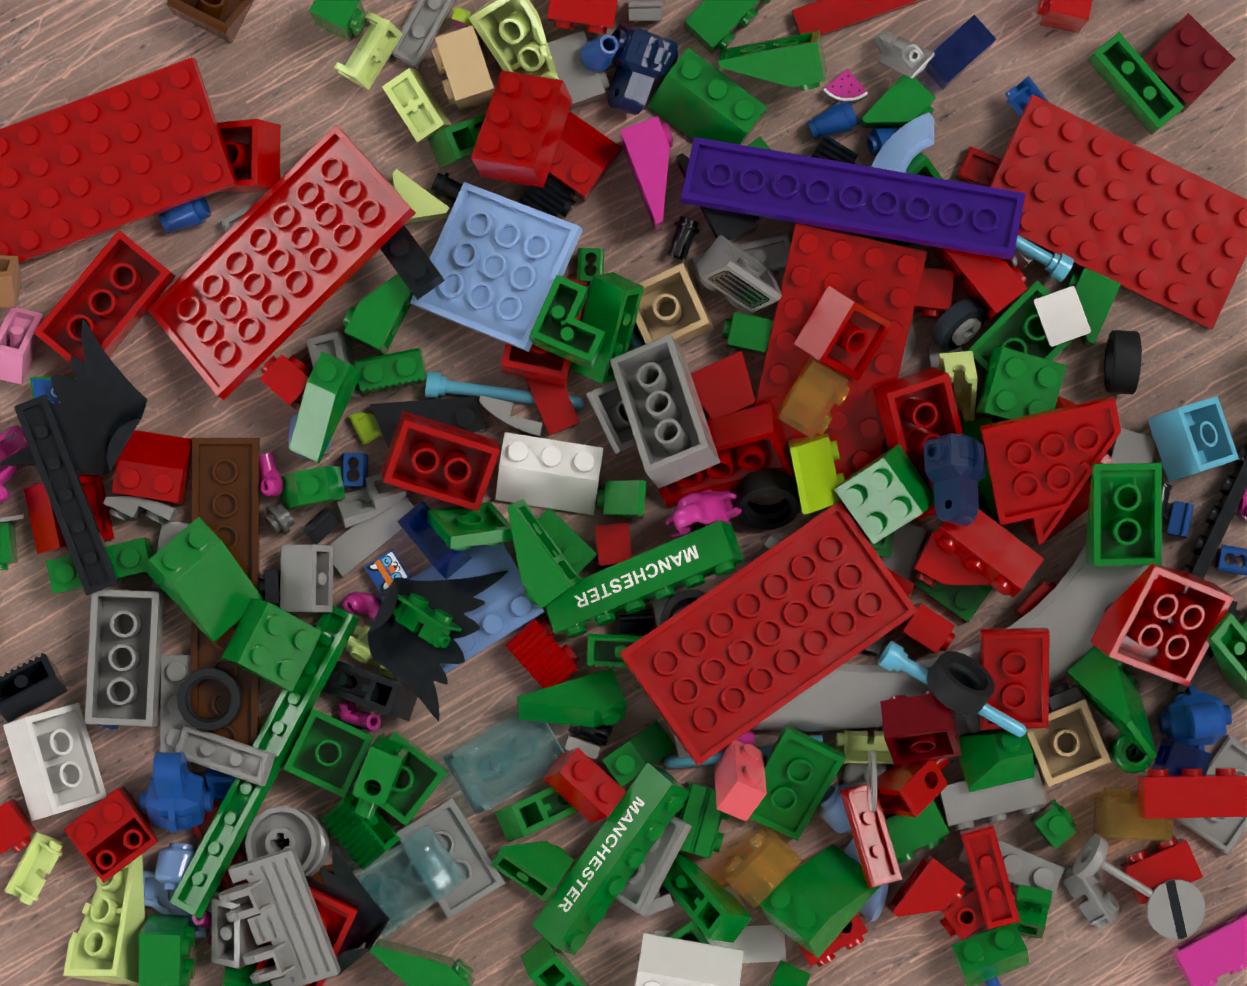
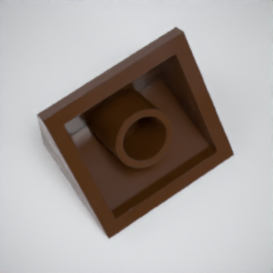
M168 0L167 6L174 15L233 43L254 0Z

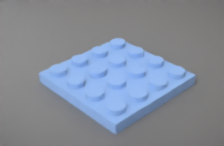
M464 182L430 256L431 262L445 281L419 300L413 295L410 303L415 307L529 352L533 344L529 340L530 332L556 275L563 276L583 229L576 224Z

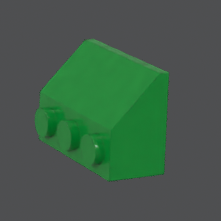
M690 48L684 51L668 72L647 105L649 109L692 141L694 137L739 145L745 142L767 110V106Z

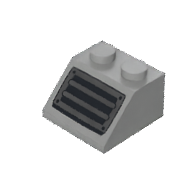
M721 234L696 263L700 276L699 281L711 291L718 289L724 293L725 299L738 309L743 306L750 312H755L779 301L782 297L772 270Z

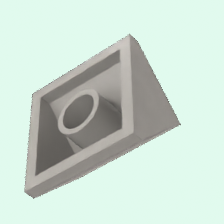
M615 381L588 392L587 398L615 456L637 447L617 382Z

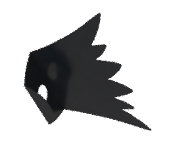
M83 319L82 346L85 362L71 356V365L78 378L77 380L58 375L51 376L53 389L61 403L51 404L76 470L105 476L112 470L139 424L146 407L147 398L116 367ZM28 447L7 457L0 462V465L36 466V463Z
M508 571L470 578L416 581L402 577L394 578L368 631V645L373 660L384 666L401 680L423 702L437 721H439L440 714L434 681L445 685L448 684L447 676L440 663H464V654L454 639L473 634L480 629V626L474 620L464 615V612L472 611L484 605L485 601L473 597L495 584ZM411 593H416L429 601L427 606L433 610L437 608L450 614L453 617L451 622L461 627V632L451 630L448 635L450 636L449 644L445 648L434 647L418 636L424 624H421L418 632L415 633L395 620L393 611L397 605L402 603L397 599L398 594L410 596Z
M334 845L332 854L334 875L325 868H320L322 879L326 885L308 876L305 877L310 887L359 909L337 955V961L341 968L340 973L337 975L339 976L372 949L390 918L364 889L348 866L337 845ZM366 942L364 948H359L363 943Z

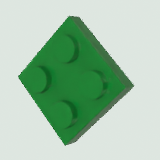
M491 502L481 503L479 512L462 506L428 510V523L450 549L467 550L471 546L483 544L497 546L502 542L513 540L510 523Z

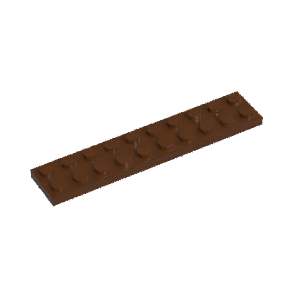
M192 438V522L198 517L201 518L224 543L260 594V438ZM191 620V673L200 668L217 667L231 673L238 680L243 690V706L239 716L232 724L220 730L208 732L253 746L259 735V678L222 658L240 620L214 643ZM206 679L199 682L191 694V705L194 711L199 716L207 719H214L223 715L230 703V693L227 687L214 679ZM191 762V772H206V769H211Z

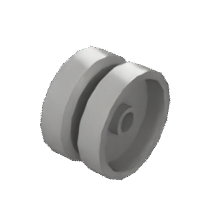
M285 806L269 808L258 815L247 831L245 842L248 860L294 846L304 874L308 877L314 875L323 866L327 859L330 845L327 829L318 817L307 810ZM289 840L290 844L286 846V842Z

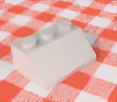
M505 432L495 500L515 503L524 499L526 504L530 506L594 516L604 448Z
M79 702L3 725L31 821L102 800L107 796Z
M643 933L634 986H740L744 950Z

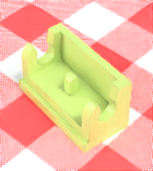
M368 11L365 18L370 20L369 27L347 63L343 65L337 62L334 68L338 70L341 76L369 90L403 33L390 21Z
M408 68L382 86L418 143L421 141L427 142L428 138L435 133L452 126L417 70Z
M973 351L939 353L938 369L949 373L957 409L962 412L964 422L974 421L978 378Z

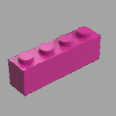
M1247 909L1170 949L1188 986H1214L1218 983L1217 977L1226 972L1232 975L1247 967Z

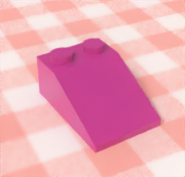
M658 116L620 130L622 148L655 233L662 231L670 148L673 147V137L668 124H661Z

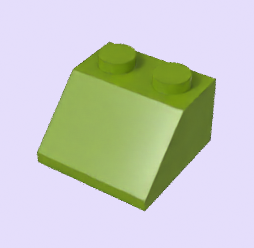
M828 433L788 441L803 514L824 509L839 501L842 502L834 490L844 481L843 473L836 474L834 461L840 460L837 441H830Z

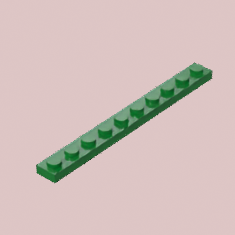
M333 606L332 612H324L316 626V629L322 631L293 691L284 689L281 691L252 746L276 754L266 786L235 778L170 900V903L193 916L202 918L342 654L349 637L360 620L353 614Z

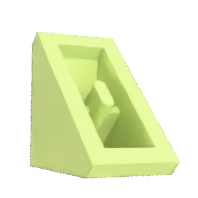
M398 169L393 172L395 190L416 212L405 224L448 218L451 210L447 205Z

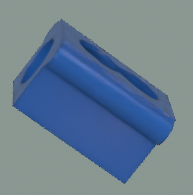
M342 453L341 473L344 487H366L365 478L368 477V454ZM353 458L359 460L356 470L359 471L360 477L355 482H352L348 476L350 471H352L349 463Z
M1174 501L1167 531L1168 535L1187 539L1194 510L1193 504Z
M1221 544V547L1217 550L1215 568H1217V571L1247 576V549ZM1229 554L1232 558H1237L1239 555L1242 556L1245 560L1243 567H1239L1236 563L1227 564L1224 560L1225 555Z

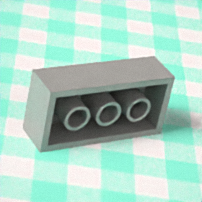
M671 334L610 359L645 472L658 489L720 463L684 352Z
M104 589L91 594L85 724L158 726L165 593Z

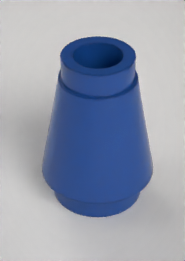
M604 35L586 42L582 46L580 53L583 65L588 70L594 72L606 70L618 50L619 43L617 39L612 35Z
M840 100L813 119L808 120L814 139L822 138L824 135L831 136L853 131L852 127L859 125L850 100L843 103Z
M202 197L167 210L159 216L164 230L169 234L173 231L206 223V218L211 216V210L205 198Z

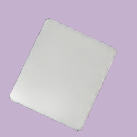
M1074 286L1034 300L1050 346L1064 343L1091 332Z

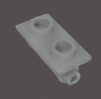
M883 31L876 37V45L882 52V55L877 60L912 79L926 68L927 63L935 56L933 52L899 36L896 39L889 31Z
M1073 866L1064 869L1062 881L1073 898L1077 899L1084 894L1088 898L1078 906L1090 925H1095L1097 929H1100L1108 923L1113 924L1120 914L1119 904L1111 892H1106L1100 882L1099 872L1097 871L1088 879H1082L1073 873Z

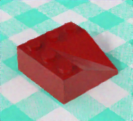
M1152 563L1105 611L1090 642L1108 657L1188 687L1210 645L1207 636L1225 616L1234 597L1216 584L1205 579Z

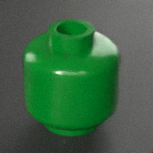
M1120 731L1109 742L1108 754L1110 760L1117 768L1127 773L1136 774L1145 771L1151 766L1153 760Z

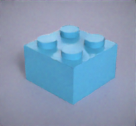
M1218 396L1148 418L1151 434L1156 442L1162 460V467L1166 472L1169 482L1239 459Z

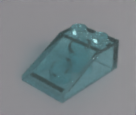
M517 713L449 752L443 756V759L475 814H479L494 808L543 777L560 754L564 753V750L547 722L519 720Z
M428 824L356 875V878L371 898L390 918L381 933L384 939L467 880L464 873Z

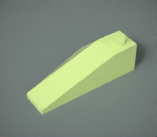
M491 0L468 18L503 71L559 80L539 14L530 0Z
M142 855L105 883L97 876L95 881L98 887L91 903L86 902L82 910L85 917L78 933L73 931L70 938L63 976L112 984H139V933L145 924Z

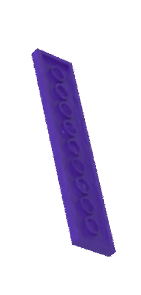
M694 137L681 194V203L1009 260L1014 258L1025 193L698 137Z

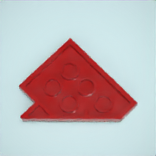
M1113 396L980 426L999 524L1005 525L1032 518L1038 545L1046 541L1091 476L1092 464H1099L1121 433L1116 400Z

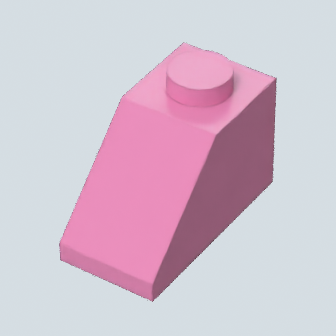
M18 307L10 308L0 327V380L22 385L32 365L39 338L33 332L43 321L42 313Z

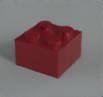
M1187 13L1143 60L1183 105L1184 108L1181 110L1183 113L1236 58Z
M930 690L922 695L910 697L896 695L889 700L880 701L884 739L895 766L962 756L955 712L942 704Z

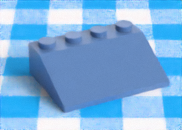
M503 543L497 546L483 544L471 546L467 550H455L409 579L416 581L450 580L508 571L495 584L473 597L485 601L484 605L472 611L464 612V615L474 620L480 626V629L475 633L454 639L464 654L465 662L545 612L543 608L541 609L539 605L532 603L525 593L526 587L521 582L519 569ZM383 595L382 597H380V599H381L382 602H383V599H384L385 595ZM440 663L445 674L461 665Z

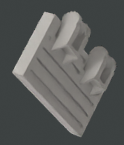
M294 846L230 866L228 872L233 883L246 879L248 882L226 889L218 894L222 903L230 902L249 895L252 903L233 908L227 912L228 922L247 918L257 945L272 942L271 945L250 951L242 956L246 965L272 957L276 964L252 973L250 975L252 984L271 980L272 986H303L340 973L341 968Z

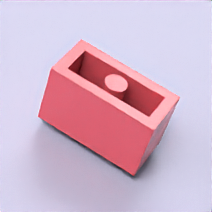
M737 740L733 741L714 766L717 810L747 821L767 794L763 751L752 744H744Z

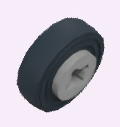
M973 297L965 298L955 303L945 311L933 327L932 337L940 348L946 351L957 349L967 343L979 332L986 322L988 313L985 306Z

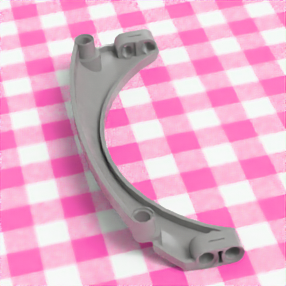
M1085 544L1075 563L1059 584L1034 609L1006 629L1048 628L1050 631L1049 683L1069 675L1067 671L1095 646L1090 641L1105 611L1150 565L1093 566L1087 563ZM669 599L663 601L652 600L657 627L660 625V617L665 603ZM686 604V605L680 607V608L674 613V615L677 614L678 612H680L682 609H684L685 607H687V606L690 605V604ZM980 643L957 651L980 663ZM939 657L917 661L916 663L930 670ZM844 663L750 730L783 731L785 725L800 732L881 727L883 723L880 701L889 700L896 695L908 697L922 695L930 689L927 684L902 670L898 672L894 669L888 671L880 665Z

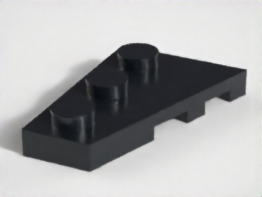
M475 396L370 404L388 449L402 410L473 433L487 428Z

